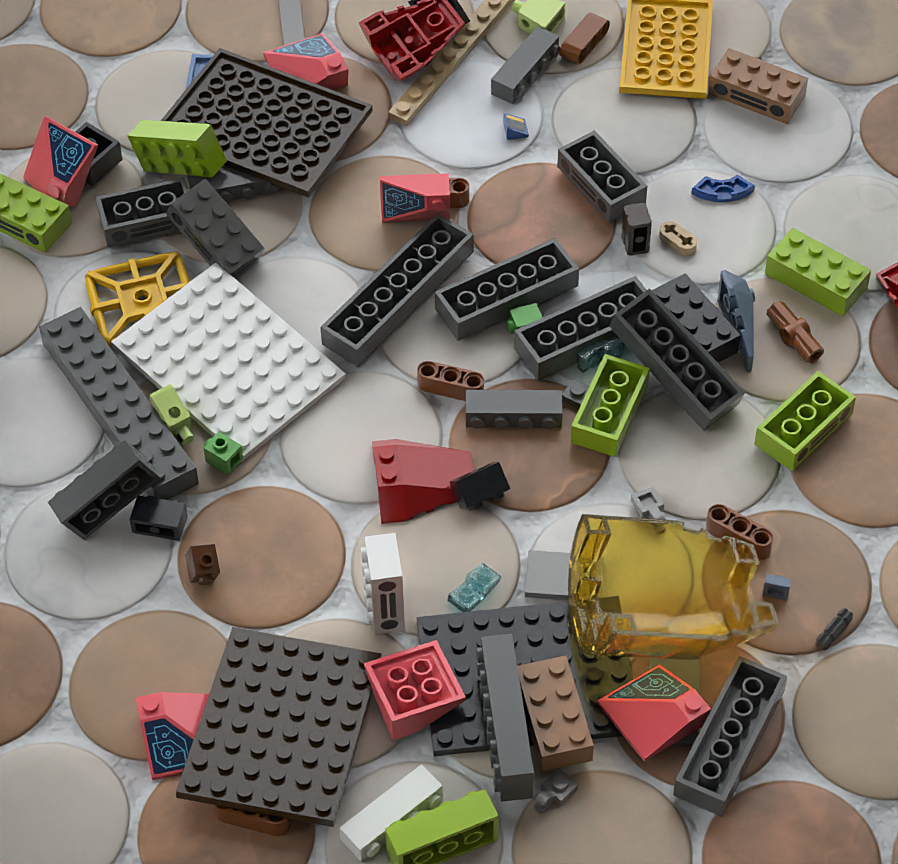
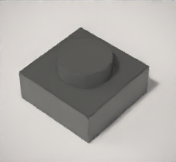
M572 379L562 393V402L579 409L590 386Z

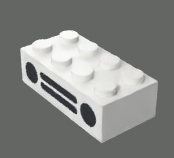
M396 534L364 537L365 547H360L368 625H373L375 635L405 631L403 577Z

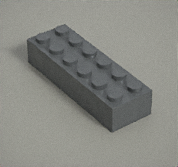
M553 238L435 291V310L459 341L510 318V309L534 303L538 305L578 287L579 267L558 240Z
M634 276L514 330V349L536 379L540 380L623 341L609 327L613 316L644 293L646 288Z
M650 288L614 314L609 327L644 366L650 368V372L703 431L739 405L745 392Z
M512 634L481 637V647H476L477 675L480 676L481 682L479 684L480 695L484 702V722H487L486 736L491 750L490 764L491 769L493 768L494 791L500 792L501 802L533 798L534 770Z
M738 657L675 779L673 796L716 815L723 816L784 694L787 681L786 675L744 657Z

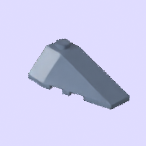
M723 270L720 274L717 301L724 317L740 334L738 351L747 372L752 371L754 358L753 302H755V294L752 288L749 289L745 279L727 270Z

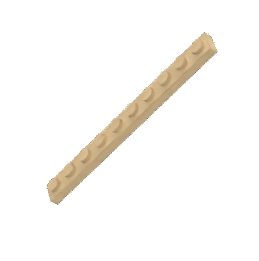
M484 0L470 16V22L465 24L445 45L389 110L388 118L408 126L514 0Z

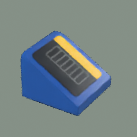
M507 113L503 114V124L507 140L529 137L524 118Z

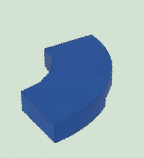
M739 175L725 180H717L705 176L692 188L691 194L707 201L731 202L750 195L754 192L755 185Z

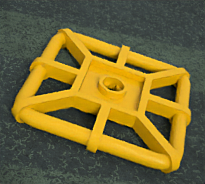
M175 251L137 260L131 258L128 259V262L88 271L85 275V286L91 304V315L94 316L97 329L110 348H113L111 341L117 338L130 322L142 319L167 300V297H171L190 282L184 260L180 253ZM163 263L155 274L139 277L138 268ZM173 266H176L181 284L164 287L162 283L163 278ZM131 270L133 279L117 282L105 276ZM97 283L115 291L118 298L100 302L95 284ZM144 295V297L147 298L145 300H139V296ZM121 308L123 316L108 333L103 315L104 312Z

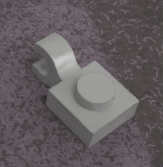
M654 487L632 494L631 502L640 517L645 518L649 516L652 527L656 532L665 529L663 522L666 519L661 512L664 510V503Z
M558 768L541 784L542 792L536 796L535 801L537 803L534 807L543 813L554 801L561 806L578 790L579 784Z

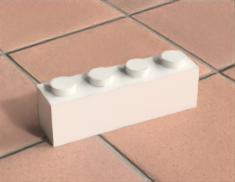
M421 764L339 828L341 841L361 862L367 857L375 856L381 846L386 843L385 828L395 821H404L412 818L420 811L436 808L443 798V785Z

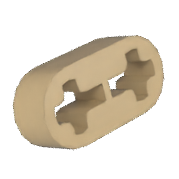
M673 221L662 223L659 237L663 243L682 256H691L696 252L697 239L694 235Z

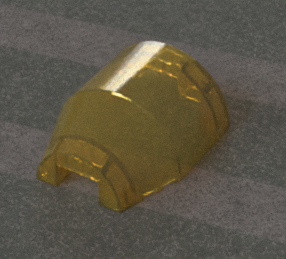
M591 514L581 515L570 554L568 601L575 637L582 650L587 654L694 660L769 634L776 628L779 622L773 603L754 601L749 583L760 564L754 544L726 535L722 539L708 535L707 530L703 528L699 532L684 527V522L678 520Z

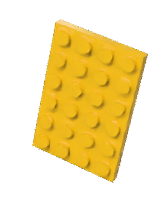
M628 0L619 93L706 99L713 0Z

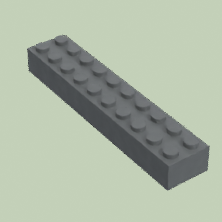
M81 306L39 326L43 345L112 444L115 446L123 440L128 441L147 457L160 476L157 482L145 490L149 496L169 500L199 484L196 466Z

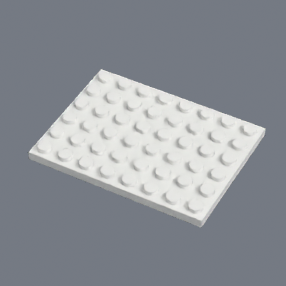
M214 263L111 341L112 347L157 388L161 389L171 384L191 418L212 437L220 432L241 444L243 460L241 462L246 460L346 379L345 372L217 263Z

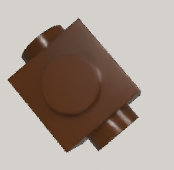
M215 544L190 546L185 554L190 583L198 582L199 585L213 583L220 573Z

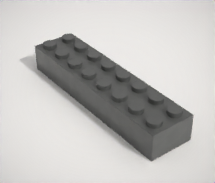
M437 213L320 327L322 345L359 367L474 252V234Z

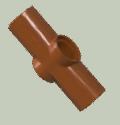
M776 301L767 309L766 315L779 329L783 342L787 346L792 345L807 363L810 362L812 364L818 361L824 354V349L812 336L807 321L804 318L798 319L784 302Z

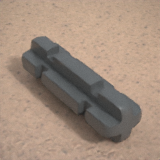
M842 608L837 613L838 616L834 617L823 630L824 633H821L816 638L815 644L817 647H820L822 650L829 648L832 644L831 642L835 641L845 629V625H848L852 620L853 613Z

